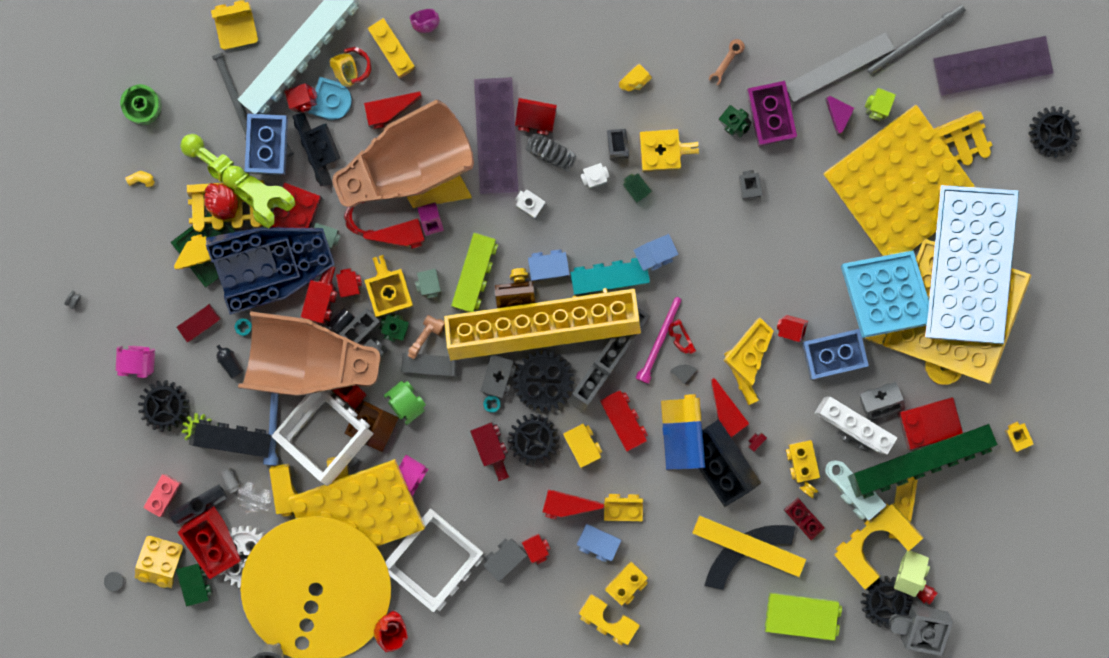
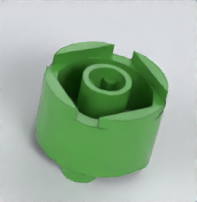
M137 84L131 86L123 92L120 99V106L125 117L139 125L151 124L158 118L161 112V98L147 85ZM143 101L145 106L139 109L137 103Z
M400 381L386 392L383 397L385 399L389 397L388 404L401 420L405 418L406 421L404 423L408 425L425 412L424 407L426 404L420 396L415 397L412 393L414 389L408 381L405 383Z

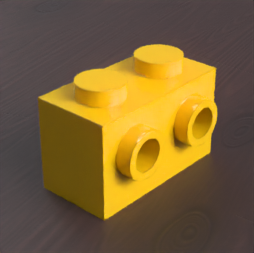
M582 423L563 433L580 468L601 458L600 453L603 451L598 442L594 443L591 436L594 434L589 425L585 426Z
M812 440L789 444L788 449L785 451L787 460L792 462L793 468H790L791 478L795 479L797 483L820 478Z
M630 561L609 583L605 591L621 606L624 603L628 605L635 597L632 594L637 589L641 591L648 584L646 581L648 577Z

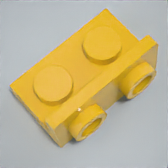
M609 494V497H604V521H643V498H639V494H628V498H620V494Z

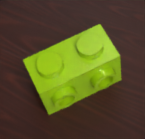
M877 88L873 95L868 97L864 107L867 108L866 114L870 115L869 118L880 121V119L884 120L888 117L896 94Z

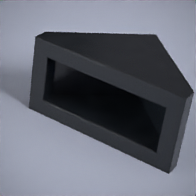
M626 129L607 130L609 159L629 158Z

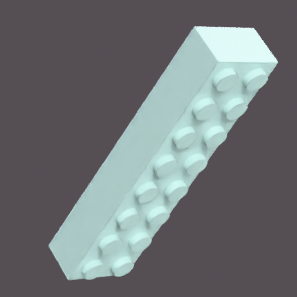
M324 0L238 98V101L253 114L267 115L271 110L269 106L273 102L277 103L282 98L283 90L286 87L290 88L295 83L296 75L298 73L302 74L307 69L309 60L311 58L315 59L320 54L321 50L319 49L323 44L327 45L334 36L332 34L336 29L339 31L345 25L346 21L344 20L348 15L353 16L359 8L357 7L358 1Z

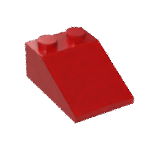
M519 98L515 126L518 127L519 131L529 132L530 129L537 130V134L548 136L549 133H553L557 105Z
M953 397L898 412L907 449L910 450L963 433Z
M548 489L542 512L546 513L545 517L556 520L557 516L564 517L604 508V503Z
M215 507L188 521L177 532L209 579L241 561L226 523Z

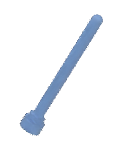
M271 393L270 435H273L277 430L279 394ZM272 437L268 458H263V465H279V457L275 453L276 440Z

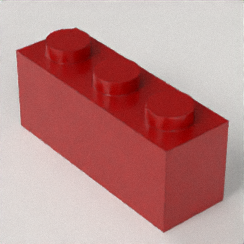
M619 390L600 400V403L627 452L646 442L645 437L648 434L644 426L640 427L636 420L639 419V416L635 409H630L628 403L631 401L626 392L622 393Z

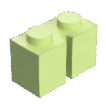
M911 550L906 551L900 563L894 589L916 597L919 590L923 591L926 584L924 577L927 576L930 566H927L929 558Z

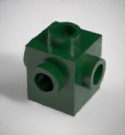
M729 105L718 119L728 134L731 136L735 134L740 138L749 131L752 124L748 118L749 114L742 108L737 110L732 105Z
M392 313V316L387 315L386 318H382L379 329H382L381 333L385 334L384 339L395 342V339L404 341L410 323L403 321V316ZM392 324H396L397 326L395 331L391 330Z

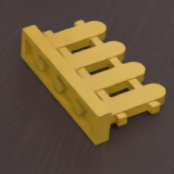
M981 111L972 112L934 128L947 148V143L954 142L958 152L954 158L956 160L960 159L965 165H970L973 162L972 154L976 152L983 158H987L991 153L989 147L993 145L991 141L987 142L982 130L986 128L985 124H980L979 120L984 119ZM968 125L969 129L962 131V127ZM948 133L951 134V136L948 138L944 137V135ZM971 134L976 146L972 149H969L965 136Z
M208 184L187 185V194L189 198H192L188 199V205H192V218H189V224H193L195 231L202 232L205 229V223H212L216 231L224 228V222H231L232 227L237 230L241 229L243 221L250 220L254 228L262 226L254 219L251 206L250 214L243 215V202L245 201L236 193L238 210L234 218L220 220L214 216L205 217L204 195L206 192L204 190Z

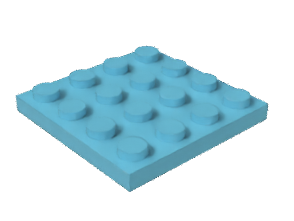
M914 251L844 263L840 266L862 338L927 326L929 299Z

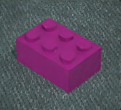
M785 81L756 86L746 90L758 147L797 138Z

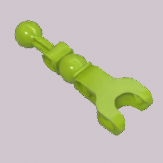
M188 134L181 140L180 148L182 153L190 158L198 157L208 164L207 169L210 175L220 182L223 181L224 185L230 189H235V193L253 208L254 219L262 226L270 228L274 224V214L270 209L279 207L289 211L295 206L294 197L281 186H266L255 177L250 176L249 173H245L241 167L234 166V162L224 154L217 158L204 148L205 145L200 136Z

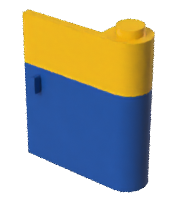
M696 394L684 395V399L661 401L666 469L705 468L700 398H696Z

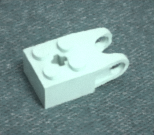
M834 460L826 465L825 472L841 491L842 495L840 497L847 505L852 504L855 507L853 512L860 519L870 520L886 506L875 492L874 496L863 499V496L855 497L848 476L853 473L843 462ZM834 465H838L840 467V472L838 475H834L832 473V468Z

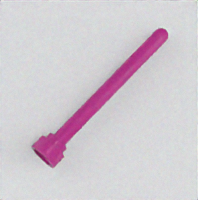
M680 297L674 298L645 366L636 374L635 378L647 384L650 383L652 378L650 371L668 333V327L680 306Z

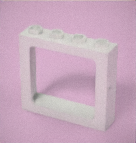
M331 390L307 394L271 436L326 486L335 480L374 434L368 429L370 425L362 418L359 421L356 418L358 415L351 408H344L345 403L340 398L336 397L334 399L331 396L333 394ZM327 402L352 424L358 432L323 472L292 443V440L321 405Z
M824 397L814 413L879 454L887 455L897 440L896 436L832 397Z
M430 508L422 518L424 525L426 526L429 522L437 525L469 552V559L437 597L429 595L395 565V562L421 531L408 535L387 559L386 565L389 575L432 612H435L436 609L440 611L447 602L444 600L448 595L453 596L459 589L457 584L460 580L465 582L470 576L471 572L469 570L473 565L477 567L484 559L481 555L484 552Z

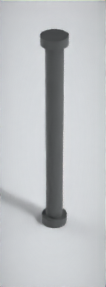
M223 53L213 55L212 58L217 63L246 135V114L241 103L238 101L239 97L223 60L224 55Z

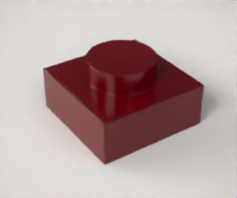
M755 433L748 440L750 444L747 447L755 452L767 437L763 433Z

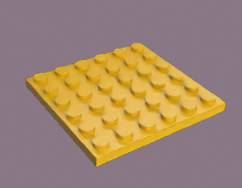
M917 105L911 107L823 173L882 256L911 251L936 232L941 185L976 188Z
M925 239L922 242L916 261L929 299L935 242ZM1013 268L1011 270L1004 344L930 339L925 337L927 326L887 333L883 346L991 384L1032 275Z

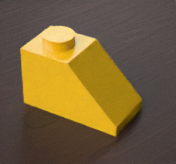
M201 234L191 237L192 241L186 243L174 265L175 270L211 261L206 247V236L202 237Z

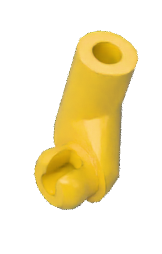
M138 171L125 177L129 186L141 182L145 183L146 187H151L155 183L153 176L144 171Z

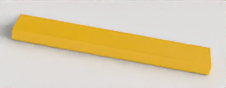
M700 515L692 531L695 535L797 577L800 576L806 562L805 558Z

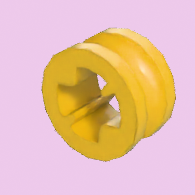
M804 481V486L799 488L812 499L814 498V493L819 492L806 481Z

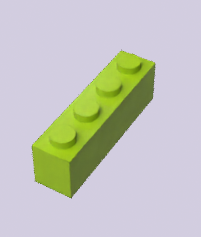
M473 233L451 304L452 307L468 312L479 310L482 299H478L480 291L484 292L487 281L484 278L486 273L490 274L493 264L490 262L491 255L496 254L498 244H495L496 239Z

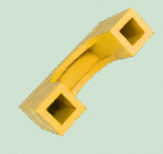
M336 457L327 458V467ZM290 463L270 466L269 472L276 514H281V516L293 515L288 499L299 493L293 486ZM348 464L334 481L350 475Z
M886 503V506L880 511L881 514L876 518L873 517L864 523L866 525L861 531L857 529L850 535L852 539L847 544L843 541L836 548L838 551L834 554L836 558L864 589H867L881 576L864 555L863 546L869 534L878 530L890 532L907 551H910L924 538L894 503L890 506Z

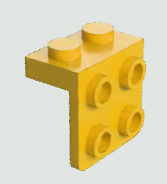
M245 0L234 2L232 6L226 7V4L215 6V9L211 10L221 49L227 50L258 42L249 2L245 3Z
M147 536L135 567V578L144 583H154L162 588H172L175 570L183 551V546L171 541Z

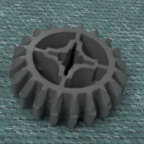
M532 134L527 142V152L564 171H570L575 164L576 154L553 140L539 134Z

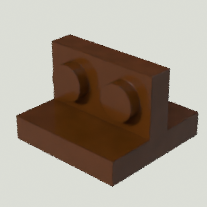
M533 281L495 285L497 308L535 303Z

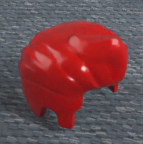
M208 184L204 190L206 192L204 195V205L209 213L220 220L234 218L238 210V199L235 193L226 185Z
M396 611L384 615L379 619L374 628L376 642L386 653L400 649L405 640L408 639L404 620L401 614Z

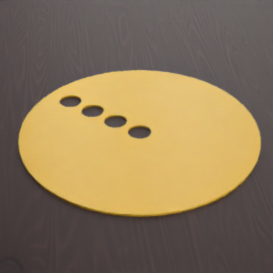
M310 516L284 522L270 530L256 543L245 562L240 591L243 609L249 623L267 644L274 645L280 643L283 653L292 658H341L355 652L374 636L376 623L387 614L389 608L391 582L382 554L364 533L352 525L337 519ZM316 582L322 585L323 592L319 596L310 594L309 586L312 583ZM312 600L318 604V611L316 613L309 614L305 611L304 605L307 601ZM305 618L312 620L314 623L313 629L309 632L302 631L299 625L301 620ZM300 636H304L309 640V646L304 650L298 649L295 645V640Z

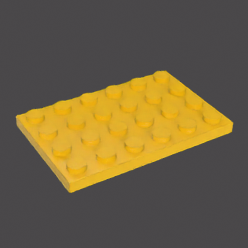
M396 459L338 479L328 486L322 485L291 496L288 499L296 519L319 516L343 521L364 533L376 547L425 529V525Z

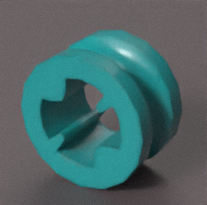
M244 318L237 320L234 326L236 333L242 336L250 334L252 323ZM242 322H247L245 325H248L249 328L245 329L244 333L240 332L241 329H238V326L242 325Z
M490 395L484 399L483 406L488 412H496L500 408V400L498 397ZM494 398L497 401L495 403L497 407L489 409L487 407L489 404H486L488 399L492 401Z

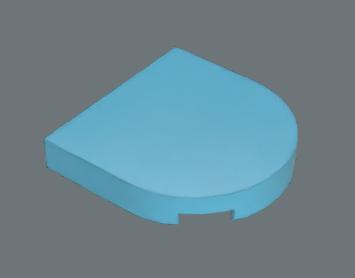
M319 77L315 90L317 93V105L311 107L312 109L308 113L329 120L344 117L349 112L352 104L349 90L337 81Z

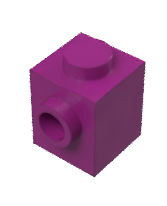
M436 202L417 207L425 236L444 231Z

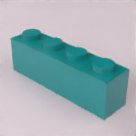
M632 258L629 263H623V260L613 261L611 266H604V263L594 264L592 269H585V266L575 267L574 271L570 272L574 295L603 291L604 288L611 290L650 283L648 269L643 271L637 258Z

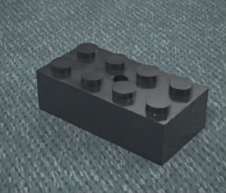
M718 419L702 429L705 468L698 469L725 508L754 490L761 484V481Z

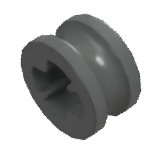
M72 290L64 305H70V308L73 310L82 295H76L75 291Z

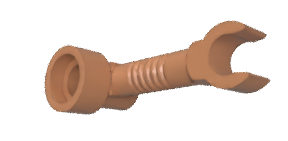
M734 39L730 42V51L716 72L710 75L709 80L713 76H718L719 81L716 85L721 83L722 75L733 58L744 51L745 45L742 40ZM738 44L740 49L734 50L733 45Z
M428 315L423 322V325L426 327L416 342L410 347L408 356L415 359L430 333L433 332L437 335L442 333L445 328V321L437 320Z

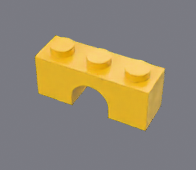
M384 18L367 28L399 79L416 69Z
M590 594L579 611L580 619L588 625L591 622L597 625L596 630L604 635L607 633L614 636L612 640L616 643L628 645L640 625L624 614L616 623H608L603 618V611L607 603Z

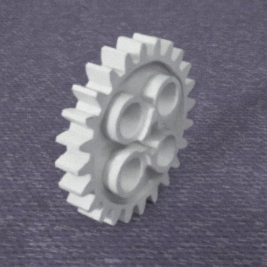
M244 525L239 526V531L236 527L232 528V532L229 531L233 543L238 547V555H249L251 552L250 542L253 541L256 544L265 535V532L258 534L259 528H254L252 531L251 526H247L245 529ZM241 558V561L238 563L240 567L238 572L232 566L220 573L219 576L225 574L224 581L231 579V585L237 583L238 588H240L242 571L247 559Z

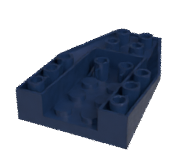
M260 227L206 238V247L211 262H214L224 291V300L230 315L285 299L310 282V280H313L335 265L323 228Z

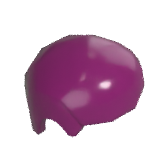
M434 9L419 10L409 17L413 29L419 33H430L440 23L439 15Z

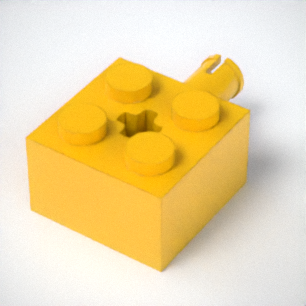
M678 129L639 133L642 172L678 170L681 168L680 157L682 155L699 154L698 142L681 143L679 141ZM658 146H661L662 149H665L662 155H659L658 152H655Z
M384 255L379 256L381 264H379L377 257L372 258L377 275L364 281L375 316L378 318L413 307L403 270L388 271ZM387 288L394 291L392 298L384 296Z

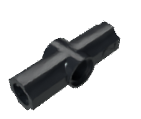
M218 484L169 512V515L176 527H179L228 498L221 485ZM196 500L203 503L201 511L194 509V502Z

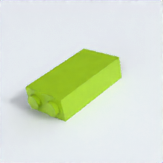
M769 592L764 631L835 640V636H839L840 625H837V618L841 617L842 606H839V602L835 600Z

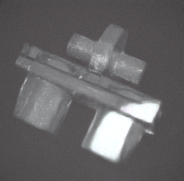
M246 481L242 488L239 487L236 497L243 500L240 506L246 508L245 514L249 516L251 511L258 513L260 508L268 511L271 506L272 491L263 488L260 496L253 493L256 485Z

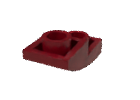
M209 303L176 328L188 343L221 318Z
M798 497L784 509L786 514L810 540L825 529Z

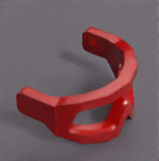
M357 47L343 49L344 53L355 52L363 56L367 61L365 72L359 78L351 79L352 84L363 82L369 77L372 69L367 53Z
M354 207L346 209L344 220L348 230L360 236L373 232V230L364 231L359 229L352 219Z
M678 319L670 323L668 331L671 337H675L674 345L685 354L696 352L681 320ZM680 326L689 344L687 347L683 348L680 345L681 334L674 333L673 327Z

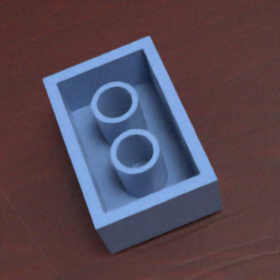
M247 114L245 173L265 175L286 174L288 117L286 115Z
M860 329L802 342L810 380L869 366Z

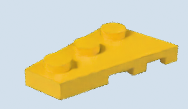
M461 176L424 194L407 196L413 209L434 202L441 204L472 198Z
M758 318L723 360L749 386H753L755 382L754 378L757 370L760 369L762 357L768 348L774 332L761 318Z

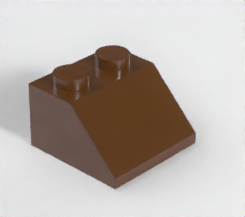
M362 400L354 411L358 414L356 418L359 421L361 418L370 425L368 429L374 433L365 445L383 452L399 417ZM349 423L344 434L353 438L358 430Z

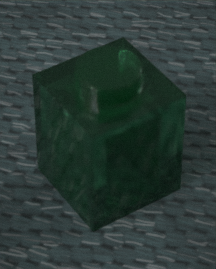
M631 173L624 179L625 183L622 186L636 204L652 192L639 173L635 176Z

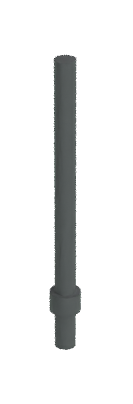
M960 5L950 13L946 12L941 16L940 20L867 68V71L870 75L874 74L944 25L954 22V19L965 12L966 9L963 5Z

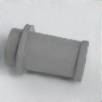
M231 468L220 473L227 486L226 491L232 494L240 490L241 484L237 482Z

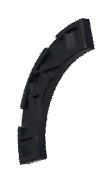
M769 525L752 529L744 534L770 545H792L796 526ZM725 547L711 565L704 586L723 590L731 570L745 555Z

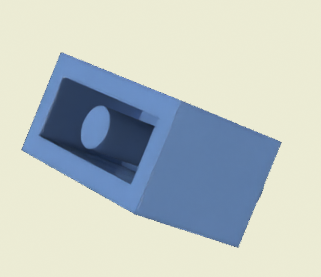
M669 234L634 249V253L643 271L649 268L652 271L662 267V265L665 266L673 262L672 258L679 255Z
M562 249L550 251V255H543V252L532 253V257L528 258L531 281L569 276L566 252L562 253Z
M586 523L577 545L580 546V551L589 554L591 551L597 554V559L607 562V560H613L621 539Z

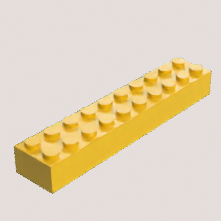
M635 289L444 316L447 350L450 361L641 333Z

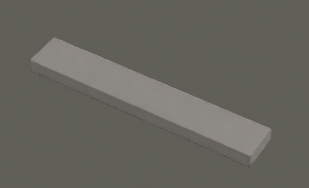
M885 32L786 84L788 95L792 102H795L893 51L895 48Z

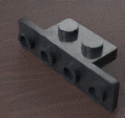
M304 113L293 115L294 126L299 132L301 144L307 152L308 161L312 165L316 181L321 187L332 184L326 165L341 158L327 123L311 129Z

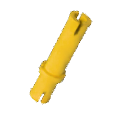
M730 351L724 353L725 357L729 354ZM731 369L739 385L738 389L742 391L747 404L751 405L759 401L753 387L749 386Z

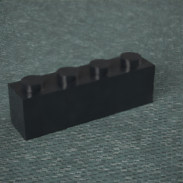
M199 419L198 423H192L189 445L268 458L272 435L266 434L264 429L255 428L253 432L247 431L248 427L236 425V429L229 428V424L218 422L217 426L210 425L208 420Z

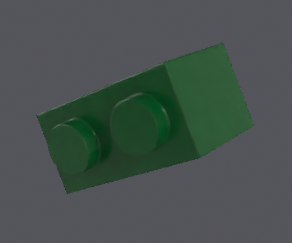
M199 563L176 569L186 607L211 600L212 589L210 584H206L205 577L207 575Z

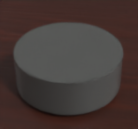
M110 572L104 578V585L110 591H117L124 584V578L119 572Z

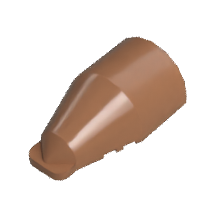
M435 100L388 124L384 131L377 138H374L364 151L362 150L345 168L334 174L332 181L340 203L346 207H355L362 202L421 195L472 170L474 165L473 152L464 129L455 114L446 104L440 100Z
M250 312L252 320L250 357L245 379L242 384L238 385L239 389L301 396L355 385L372 386L377 382L381 356L376 348L362 346L308 319Z

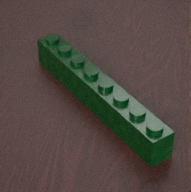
M990 424L855 472L849 475L848 479L855 497L863 496V499L874 496V491L880 490L882 493L892 489L890 485L897 483V486L909 483V478L914 477V480L925 477V473L928 471L934 474L941 471L942 466L948 465V468L958 465V460L964 459L966 462L976 458L975 454L981 452L982 455L993 452L992 448L998 444Z

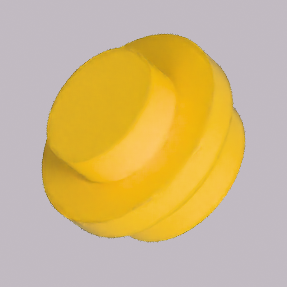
M525 268L511 270L510 280H514V283L525 282V279L529 278Z

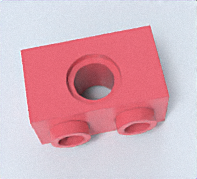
M162 474L143 508L158 517H163L182 483L167 474Z

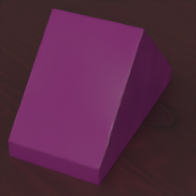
M828 96L825 98L836 134L839 135L843 132L854 107L832 96Z

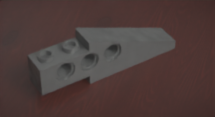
M638 308L640 328H642L650 315ZM637 334L612 337L567 402L581 412H584Z

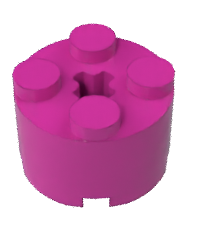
M123 346L116 348L115 371H117L118 376L136 374V377L147 378L148 375L154 373V348L151 350L150 347L128 346V350L123 349Z
M406 454L399 468L411 496H413L428 468Z

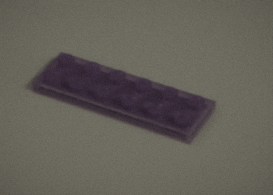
M1046 36L933 58L940 96L1053 74Z
M512 77L474 79L480 194L518 192Z

